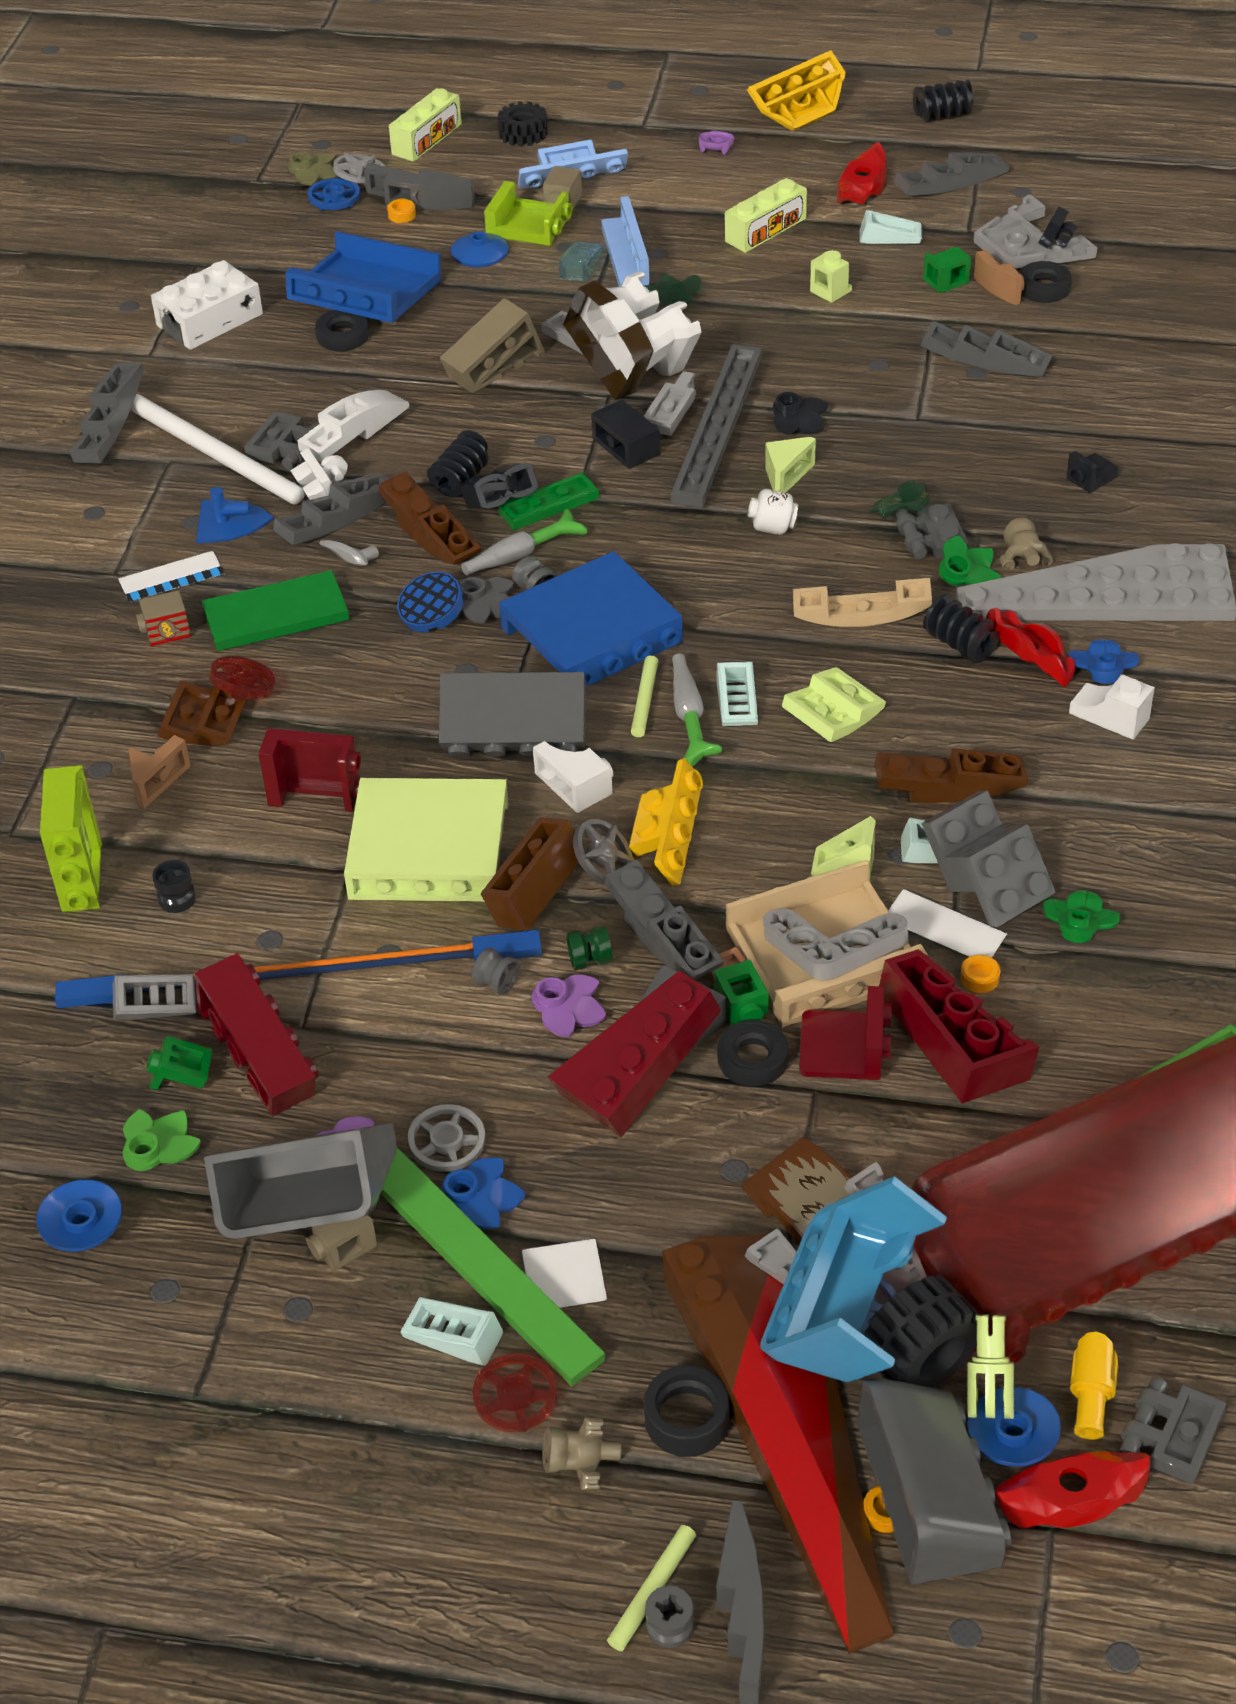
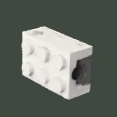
M225 260L213 263L210 267L198 273L190 274L187 278L173 285L165 286L162 290L151 295L156 325L164 329L165 332L190 350L263 314L258 283Z

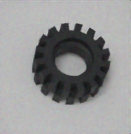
M523 101L518 102V105L510 103L509 107H502V110L498 112L500 139H503L505 143L509 142V145L512 146L515 143H518V146H523L524 143H527L528 146H531L532 142L540 143V139L544 140L548 134L547 112L543 106L540 107V104L537 103L532 105V102L528 101L527 104H523Z

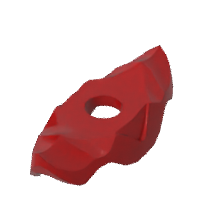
M879 142L873 144L847 165L837 186L838 204L846 200L858 205L864 204L870 195L878 196L884 190L887 163L884 149ZM866 172L869 173V175L859 176L855 173Z
M993 608L988 611L986 619L993 621V631L998 632L1003 645H1006L1022 660L1039 666L1045 674L1057 680L1063 688L1069 684L1074 675L1076 664L1073 658L1065 656L1063 641L1057 632L1045 624H1024L1020 621L1017 614L1011 610L1000 612L998 608Z
M1086 1452L1061 1459L1049 1460L1029 1467L997 1486L995 1496L1005 1516L1011 1523L1020 1528L1036 1525H1052L1067 1528L1093 1523L1107 1517L1120 1506L1138 1499L1149 1478L1150 1455L1146 1453ZM1077 1473L1085 1479L1087 1485L1081 1491H1068L1060 1484V1477Z

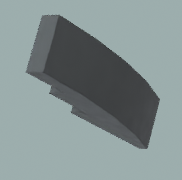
M950 152L947 162H923L920 172H896L893 182L907 196L931 195L959 190L985 182L1008 172L1010 166L995 153Z
M934 320L920 345L942 356L975 367L1008 374L1036 377L1043 376L1052 357L1051 354L999 329H996L993 337H990L970 326L964 325L961 333Z
M115 363L89 397L93 407L80 423L83 436L70 451L74 463H101L126 422L144 371L143 363Z
M382 473L330 484L329 496L303 501L301 513L276 518L273 531L290 544L295 545L343 528L387 502L379 493V484L389 478Z
M732 1500L716 1585L717 1609L731 1611L727 1633L728 1656L743 1658L739 1678V1704H759L764 1647L762 1585L755 1543L742 1501Z

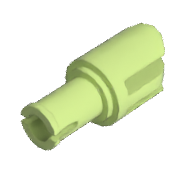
M976 1315L977 1356H973L972 1361H967V1418H977V1373H985L986 1418H995L996 1374H1004V1419H1014V1363L1009 1362V1358L1005 1357L1006 1316L993 1315V1334H989V1315Z

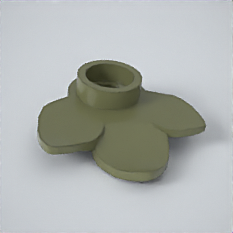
M298 152L292 154L289 158L288 171L295 174V179L302 184L313 185L324 179L339 177L335 174L333 166L330 165L335 159L333 154L316 153L310 155L306 152Z

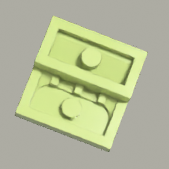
M835 667L813 674L809 687L785 694L782 707L825 739L833 742L845 737L870 721L885 707L886 701Z

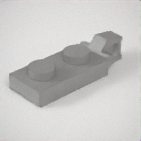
M683 371L675 384L665 383L645 413L644 417L651 423H654L659 428L661 434L671 436L695 400V373Z

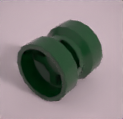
M606 926L594 927L591 932L584 934L579 931L566 933L568 953L574 971L586 969L588 964L598 963L599 965L613 963L612 948Z

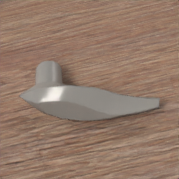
M320 541L321 546L333 551L342 560L353 565L365 566L368 564V561L379 556L378 549L374 545L360 550L337 541Z

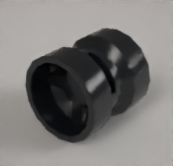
M169 860L159 864L152 874L154 886L157 889L159 906L169 913H179L189 909L194 904L196 896L194 886L191 883L192 878L188 865L180 860Z

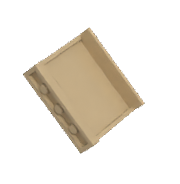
M867 860L726 904V931L735 947H738L745 959L752 961L769 993L768 1004L782 1028L801 1022L802 1014L806 1010L835 1011L866 1001L868 986H879L886 959L917 949L928 956L921 944L911 947L907 942L903 947L837 978L818 980L811 977L766 940L763 917L774 909L785 908L796 912L829 939L877 916L888 914L889 911L869 882V862ZM799 943L796 945H806L809 943ZM857 945V946H852V947H853V948H858V947H864V946H863V945Z

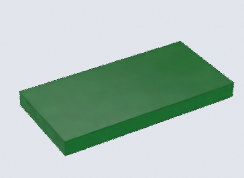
M332 570L201 600L217 651L349 620L348 609Z

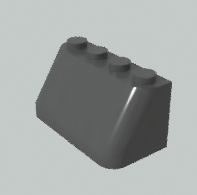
M584 672L440 673L439 744L441 748L448 750V755L454 757L469 756L470 752H484L486 756L499 757L504 756L505 751H520V755L533 756V747L543 741L564 751L577 752V750L583 749L585 745L587 684Z
M393 1122L251 1146L205 1156L204 1162L217 1229L227 1238L238 1239L356 1220L369 1215L377 1205L396 1154L397 1145Z
M881 1378L863 1382L857 1426L877 1486L881 1487V1498L887 1516L891 1518L892 1531L910 1584L915 1585L1002 1567L1005 1547L1011 1545L1010 1531L1006 1520L998 1518L994 1507L996 1501L994 1487L991 1479L982 1475L979 1467L981 1461L979 1446L974 1437H968L965 1429L966 1414L961 1399H954L952 1393L948 1390Z

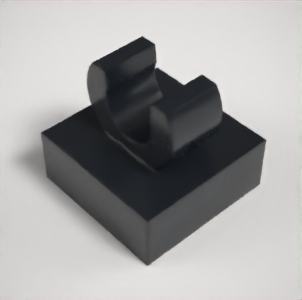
M1060 206L1057 208L1038 244L1048 249L1052 241L1055 240L1059 246L1066 248L1070 238L1065 236L1063 232L1073 236L1077 229L1075 224L1064 222L1069 211Z

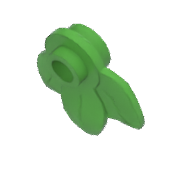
M137 1110L133 1113L123 1128L126 1139L123 1148L125 1164L133 1170L146 1171L160 1163L174 1164L192 1156L200 1147L201 1142L199 1138L187 1135L188 1121L185 1111L174 1112L154 1121L142 1110Z

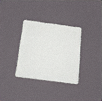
M596 1239L522 1250L526 1275L559 1308L607 1300Z

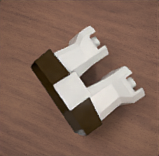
M636 272L626 276L621 287L605 288L598 282L592 281L577 288L563 326L614 400L635 393L646 371L651 367L661 376H672L683 371L701 334L700 322L695 321L691 323L690 319L685 317L681 311L687 307L685 302L678 301L655 314L660 303L658 292L654 290L649 293L648 289L643 287L639 281L645 277L643 272Z

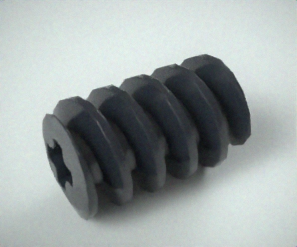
M969 79L965 82L958 80L955 84L947 82L944 86L938 83L934 88L931 85H926L923 89L921 87L914 88L913 108L917 116L922 114L925 122L929 121L930 113L933 114L935 120H939L940 111H943L946 119L950 117L952 109L956 117L961 115V108L964 109L966 115L971 114L973 89Z
M466 430L461 432L452 441L451 445L445 449L444 453L438 457V460L427 470V476L431 484L448 497H458L461 495L460 486L462 483L479 474L488 463V446L485 438L475 431Z
M944 593L940 595L930 606L924 617L923 627L929 635L937 637L942 643H947L950 648L958 650L961 655L968 656L972 662L980 663L987 659L999 642V634L997 631H993L994 623L992 620L985 619L983 621L982 614H973V610L969 606L963 607L959 600L952 601V597L949 594Z

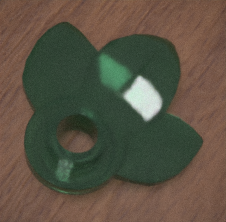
M666 273L662 275L657 285L643 286L648 289L649 293L656 290L659 300L663 301L667 306L678 301L685 302L687 305L690 304L692 296L702 288L701 279L698 275L689 276L680 282Z
M911 480L900 484L894 494L885 496L875 502L870 510L871 512L879 511L883 519H886L899 508L918 512L927 505L930 495L926 493L924 484Z

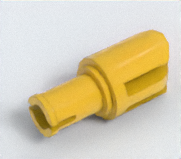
M1096 1331L1086 1333L1079 1339L1077 1349L1073 1355L1070 1390L1078 1398L1074 1433L1081 1438L1089 1440L1100 1439L1104 1436L1105 1403L1115 1397L1118 1373L1117 1353L1113 1349L1112 1341L1105 1334Z

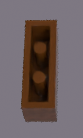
M539 817L480 893L498 927L528 931L579 862L573 848L575 831L569 820Z

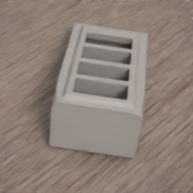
M194 974L126 975L114 977L112 984L114 1020H135L193 1015L196 1013ZM182 985V1005H175L174 986ZM158 987H165L166 1005H159ZM149 988L150 1005H143L142 989ZM126 990H133L132 1006H126Z

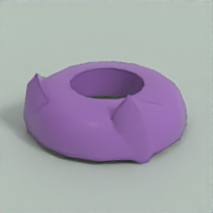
M709 131L699 135V146L702 153H704L705 149L721 150L722 154L725 155L734 143V136L727 132Z

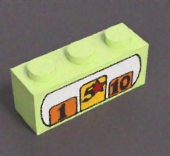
M436 88L389 125L392 155L414 162L461 125L459 95L448 92L445 89Z
M785 178L725 211V242L746 253L805 220L807 188L795 183L791 179Z

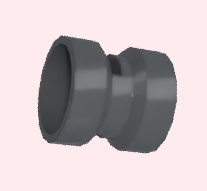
M527 556L521 559L515 566L512 574L515 584L524 590L557 577L555 572L545 567L543 562L534 556Z

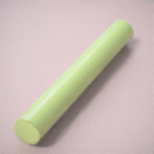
M647 656L644 660L631 727V734L635 737L644 736L658 666V659L655 656Z
M686 1525L679 1527L608 1637L607 1642L611 1647L618 1651L625 1649L646 1616L645 1606L649 1595L657 1588L666 1585L697 1535L693 1529Z

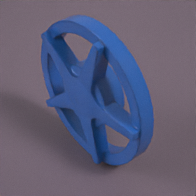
M342 178L324 179L314 183L308 189V200L313 206L320 208L321 211L352 208V205L360 199V188L355 182ZM323 188L322 192H316L318 189Z

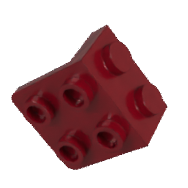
M868 986L866 1012L806 1010L803 1012L799 1063L801 1075L805 1077L881 1080L882 1059H890L891 1034H883V1027L891 1028V1003H884V987Z

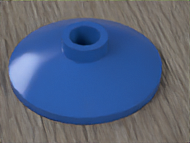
M480 231L460 237L451 246L452 258L459 264L468 267L491 266L502 261L508 254V243L504 238L496 234Z
M96 1180L68 1182L54 1189L40 1204L36 1216L37 1229L42 1239L55 1249L67 1252L88 1250L100 1245L115 1232L121 1221L122 1206L117 1193L105 1183Z
M1014 1387V1419H1004V1388L996 1389L995 1418H986L985 1395L978 1399L977 1418H968L969 1438L974 1437L976 1439L980 1454L987 1459L1005 1466H1026L1044 1459L1056 1447L1061 1432L1060 1418L1052 1403L1041 1394L1026 1388ZM1015 1433L1018 1436H1010L1009 1434Z

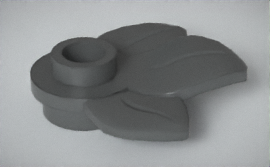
M478 577L462 579L459 584L463 591V614L466 618L476 623H486L490 616L500 618L499 602L510 598L507 593L513 588L514 582L501 577H491L485 581Z

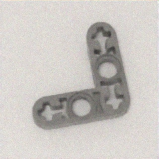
M774 909L763 917L766 940L811 977L818 980L837 978L903 947L908 942L907 920L904 916L894 913L877 916L830 939L790 909ZM799 943H809L806 945H796ZM863 945L864 947L853 948L852 946Z

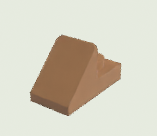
M174 735L163 746L159 747L152 756L129 747L132 781L138 806L145 809L191 766L184 739Z

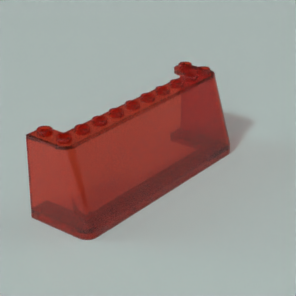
M1236 1035L933 1166L920 1174L914 1181L912 1190L947 1217L944 1225L915 1237L913 1245L926 1276H943L980 1315H989V1334H993V1315L1006 1316L1005 1357L1009 1358V1362L1015 1364L1025 1356L1031 1328L1044 1322L1054 1323L1061 1319L1068 1311L1081 1305H1093L1100 1301L1107 1293L1120 1287H1132L1146 1275L1157 1270H1169L1183 1258L1196 1252L1198 1254L1206 1253L1218 1242L1233 1235L1236 1237Z

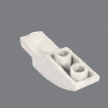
M386 390L364 391L341 399L318 413L319 425L297 440L299 451L302 452L309 448L315 459L322 463L326 456L333 455L356 436L360 435L365 439L370 438L408 409L409 402Z

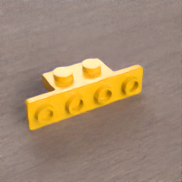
M685 758L677 761L671 785L660 789H652L641 795L629 848L636 856L657 850L654 864L672 886L681 884L699 797L703 787L700 773L693 769Z

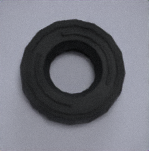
M1051 261L1032 262L1024 266L1019 272L1024 279V290L1021 291V294L1029 300L1041 303L1056 302L1065 298L1071 290V272L1059 263ZM1049 280L1053 281L1054 283L1042 284L1036 281Z
M333 310L321 315L316 321L315 334L319 344L325 349L348 351L356 349L367 341L369 324L364 316ZM339 328L351 329L345 332H334L335 329Z
M743 1020L732 1024L722 1033L717 1044L718 1065L723 1074L734 1083L748 1087L772 1083L784 1073L789 1062L788 1040L783 1032L771 1023L761 1020ZM747 1044L764 1046L769 1052L768 1056L759 1062L745 1061L737 1053L742 1046Z

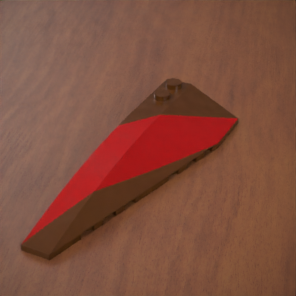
M768 1234L703 1236L663 1250L664 1282L707 1369L723 1381L729 1393L730 1416L848 1654L893 1637L869 1523L863 1507L864 1501L837 1381L834 1378L778 1362L763 1352L760 1347L763 1334L784 1284L748 1261L745 1253L747 1248Z

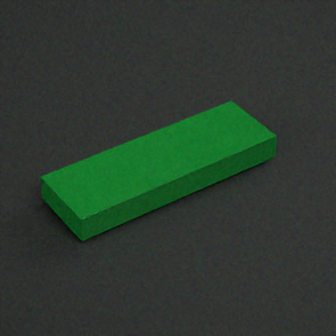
M579 473L537 489L527 496L508 500L498 506V512L515 531L562 513L565 509L570 510L599 498V489L584 473Z

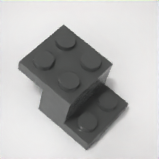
M979 790L921 823L950 892H975L990 927H999L1056 893L1028 824H1002L988 790Z

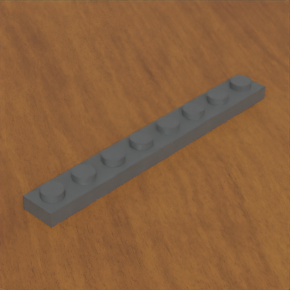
M732 344L672 489V504L703 508L761 362L762 348Z

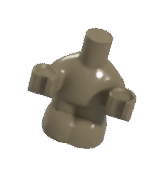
M1025 517L1016 518L1006 526L1003 537L1008 549L999 559L1004 570H1007V568L1013 570L1015 568L1014 558L1016 556L1025 558L1030 566L1037 565L1039 562L1042 566H1045L1046 563L1048 565L1053 563L1051 553L1047 550V546L1039 540L1034 523L1030 519Z
M585 1417L583 1425L577 1431L547 1427L544 1432L542 1446L543 1467L546 1473H555L561 1470L577 1471L581 1490H599L598 1480H600V1473L595 1472L601 1460H620L621 1443L601 1440L603 1435L601 1426L604 1424L602 1418Z

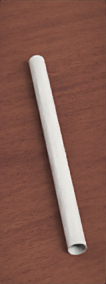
M138 393L136 394L130 411L287 502L296 505L303 500L305 493L302 487Z

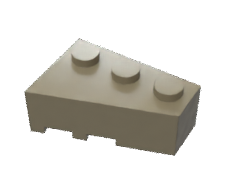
M503 298L439 359L451 380L469 392L474 393L502 378V372L511 367L518 369L524 366V360L534 355L540 357L546 353L529 314Z

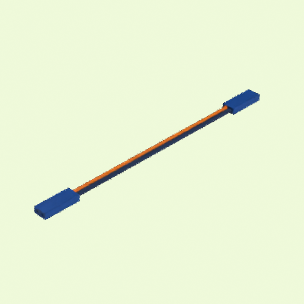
M539 930L476 936L472 937L471 943L254 968L260 980L467 957L474 958L475 962L481 952L488 947L498 950L503 958L512 957L515 959L542 956ZM115 976L56 982L55 1003L57 1008L112 1003V984ZM182 985L174 986V989L182 988ZM158 987L159 991L166 990L165 987ZM149 988L142 989V993L149 992ZM126 990V996L133 994V990Z

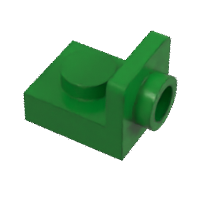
M166 1036L159 1050L152 1049L147 1062L146 1072L152 1074L149 1088L158 1090L163 1078L203 1089L208 1078L212 1049Z

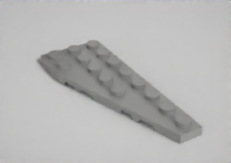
M1156 544L958 587L956 597L963 607L969 606L973 610V614H982L983 620L986 619L988 611L993 608H998L1000 612L1011 610L1017 614L1020 620L1235 621L1236 603L1225 544Z

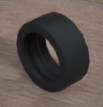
M678 1365L664 1370L650 1382L644 1395L645 1428L652 1442L664 1452L678 1457H697L712 1451L724 1440L730 1426L729 1393L723 1381L710 1370L695 1365ZM693 1393L702 1396L712 1403L714 1407L713 1417L705 1424L695 1428H678L669 1425L660 1415L661 1405L669 1398L678 1394Z

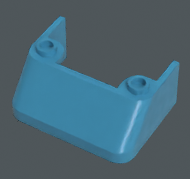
M895 1176L824 1206L813 1216L805 1230L763 1334L760 1345L761 1350L778 1362L844 1382L860 1379L893 1367L895 1358L861 1334L862 1328L883 1273L906 1265L914 1252L912 1245L915 1237L944 1225L947 1217Z

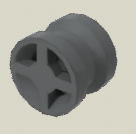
M488 947L481 952L475 961L472 970V980L480 986L489 985L493 992L505 995L516 982L520 969L519 961L512 957L503 958L498 950Z
M666 1585L654 1590L646 1600L645 1615L648 1636L655 1644L663 1648L682 1646L690 1639L693 1633V1602L685 1590L677 1586ZM670 1609L669 1614L663 1616L662 1613Z

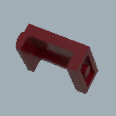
M267 729L258 755L268 806L282 807L287 792L343 797L345 812H354L360 781L361 754L355 750L353 736Z

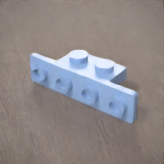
M592 140L538 149L537 157L540 165L521 168L519 170L518 186L520 189L537 188L543 185L554 166L580 169L582 178H590L596 174L607 172L617 173L626 168L628 152L627 149L596 154Z

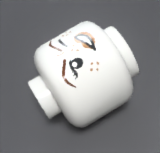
M763 489L757 498H751L748 517L753 518V526L756 530L783 535L788 528L793 529L798 504L793 503V497L789 493Z

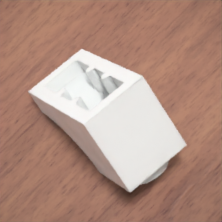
M1123 674L1110 686L1086 683L1071 701L1069 714L1134 740L1150 719L1155 687Z
M545 741L533 747L535 774L575 812L579 813L613 794L612 767L605 758H600L590 748L585 751L570 752L557 749Z

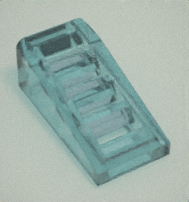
M575 241L559 260L560 278L587 282L603 252V244Z

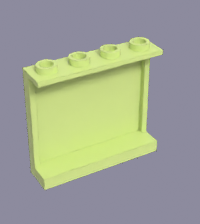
M360 778L344 870L348 900L484 901L480 893L499 868L505 809L509 808L506 779Z

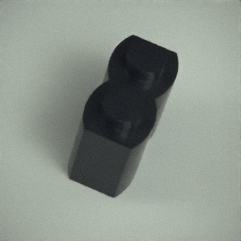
M523 463L504 465L495 469L491 474L471 477L463 482L460 488L467 508L485 509L500 506L509 498L527 496L538 488V483L532 464Z

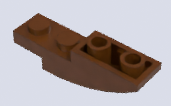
M407 471L379 484L380 495L397 513V523L427 552L452 565L481 552V546L443 504L437 507Z
M952 748L949 758L945 759L878 752L874 761L879 788L908 791L910 802L962 801L979 790H988L990 797L1025 787L1029 781L1023 756L1010 753Z

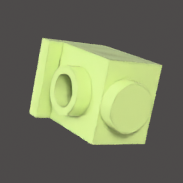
M827 251L811 261L810 292L833 303L852 291V285L848 284L849 262L841 259V254L838 251Z

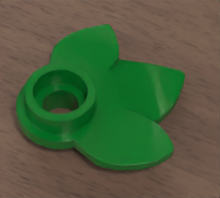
M959 535L950 538L944 544L942 549L944 559L940 562L938 572L940 577L948 584L955 586L972 585L1002 578L1000 574L989 569L993 559V549L967 548L966 543Z
M1088 890L1074 891L1068 896L1067 900L1047 898L1043 903L1045 916L1058 923L1064 939L1074 943L1088 942L1097 930L1114 928L1120 920V913L1102 909L1100 896Z

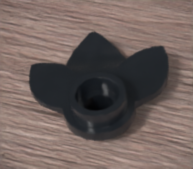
M783 392L776 397L773 403L774 425L780 432L787 435L794 433L797 429L804 434L819 433L824 430V422L819 414L829 408V404L818 398L808 397L801 399L796 393Z

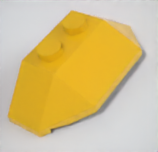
M830 50L748 87L747 92L761 113L789 130L795 131L834 113L846 72Z

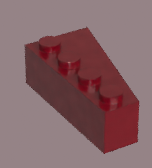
M919 949L884 961L879 984L880 987H884V1002L891 1003L892 1013L962 1104L1031 1079L1040 1047L1029 1038L1025 1041L1012 1032L1014 1026L1002 1016L996 1019L982 1007L983 1001L974 993L963 992L955 986L956 979Z
M236 953L196 972L198 1012L204 1020L210 1018L213 1025V1033L221 1043L226 1040L231 1059L238 1068L247 1066L248 1070L245 1073L248 1083L272 1117L315 1096V1079L319 1077L317 1068L309 1056L303 1057L297 1048L299 1041L292 1027L289 1024L284 1026L278 1017L280 1012L271 994L264 995L260 989V978L251 963L245 965L239 953Z
M678 971L547 1077L564 1098L622 1137L722 1010L709 989L683 972Z

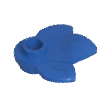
M1108 639L1094 640L1090 643L1089 650H1071L1068 653V657L1075 660L1076 667L1088 669L1092 680L1106 684L1116 682L1124 669L1137 666L1140 658L1135 652H1121L1120 645Z
M502 1158L478 1159L472 1162L467 1169H458L449 1173L441 1185V1191L481 1229L499 1227V1213H505L514 1209L525 1198V1191L501 1178L504 1170V1160Z

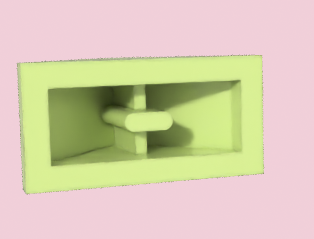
M804 437L766 442L765 469L773 490L786 493L815 465V438Z
M870 816L816 847L811 875L817 876L840 869L846 865L867 860L869 862L870 882L874 859L876 820Z

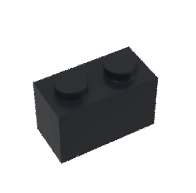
M619 400L591 413L593 440L628 469L660 455L661 433L659 428L624 400Z

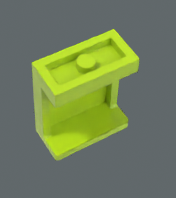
M504 181L484 210L486 233L496 234L504 239L551 246L557 235L561 234L565 222L570 220L573 207L572 203H569V193L562 191L555 203L517 198L515 182Z

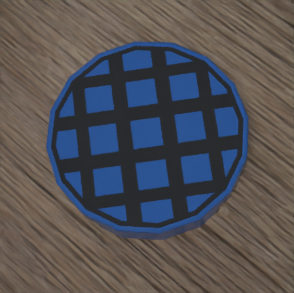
M440 571L423 574L412 580L401 592L397 604L399 616L403 623L413 631L426 633L430 632L428 629L435 627L439 630L450 624L460 613L464 603L462 598L463 591L459 582L451 574Z

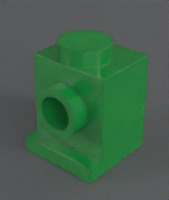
M958 246L935 255L927 253L924 256L923 280L940 294L967 284L970 280L971 257Z
M751 960L714 970V991L726 996V1016L731 1025L743 1020H762L763 1016L768 1014L769 993ZM743 980V983L730 986L731 983Z

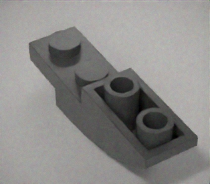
M368 163L364 168L367 193L385 197L386 204L396 199H409L415 203L416 209L424 210L463 209L476 205L473 179L425 168L419 174Z
M638 860L605 875V886L625 911L624 921L645 946L667 967L677 972L681 971L693 980H696L723 966V959L682 906L674 908Z

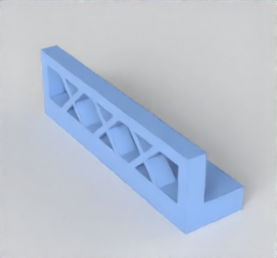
M629 196L620 197L621 217L601 219L602 232L617 283L621 287L626 276L636 272H643L645 277L639 281L643 287L649 289V259Z

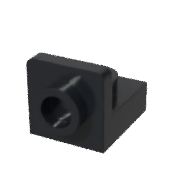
M1074 451L1069 454L1066 478L1088 493H1092L1116 479L1119 467L1097 453L1085 457Z

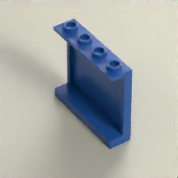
M336 231L335 250L311 270L307 271L291 267L285 271L287 299L393 323L441 281L440 253Z
M614 551L499 602L501 628L508 635L519 631L558 672H584L587 686L641 662L647 656L656 655L683 642L682 615Z

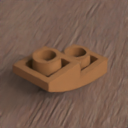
M987 250L976 252L974 278L986 290L998 298L1014 305L1020 304L1021 291L1024 290L1022 274L1018 273L1011 263L1000 265Z

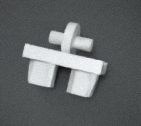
M309 448L300 452L305 461L290 471L309 500L329 496L330 484L341 481L344 478L348 468L347 463L341 456L331 455L326 456L322 463L319 464Z

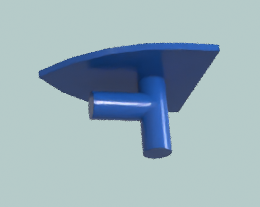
M214 487L210 490L211 500H202L196 542L214 543L244 537L260 530L273 521L274 517L264 509L250 504L249 501L225 500L223 489L221 487Z

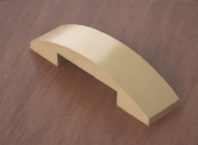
M930 578L896 580V591L828 596L827 586L793 589L794 617L816 624L838 627L872 626L901 620L915 615L932 605Z

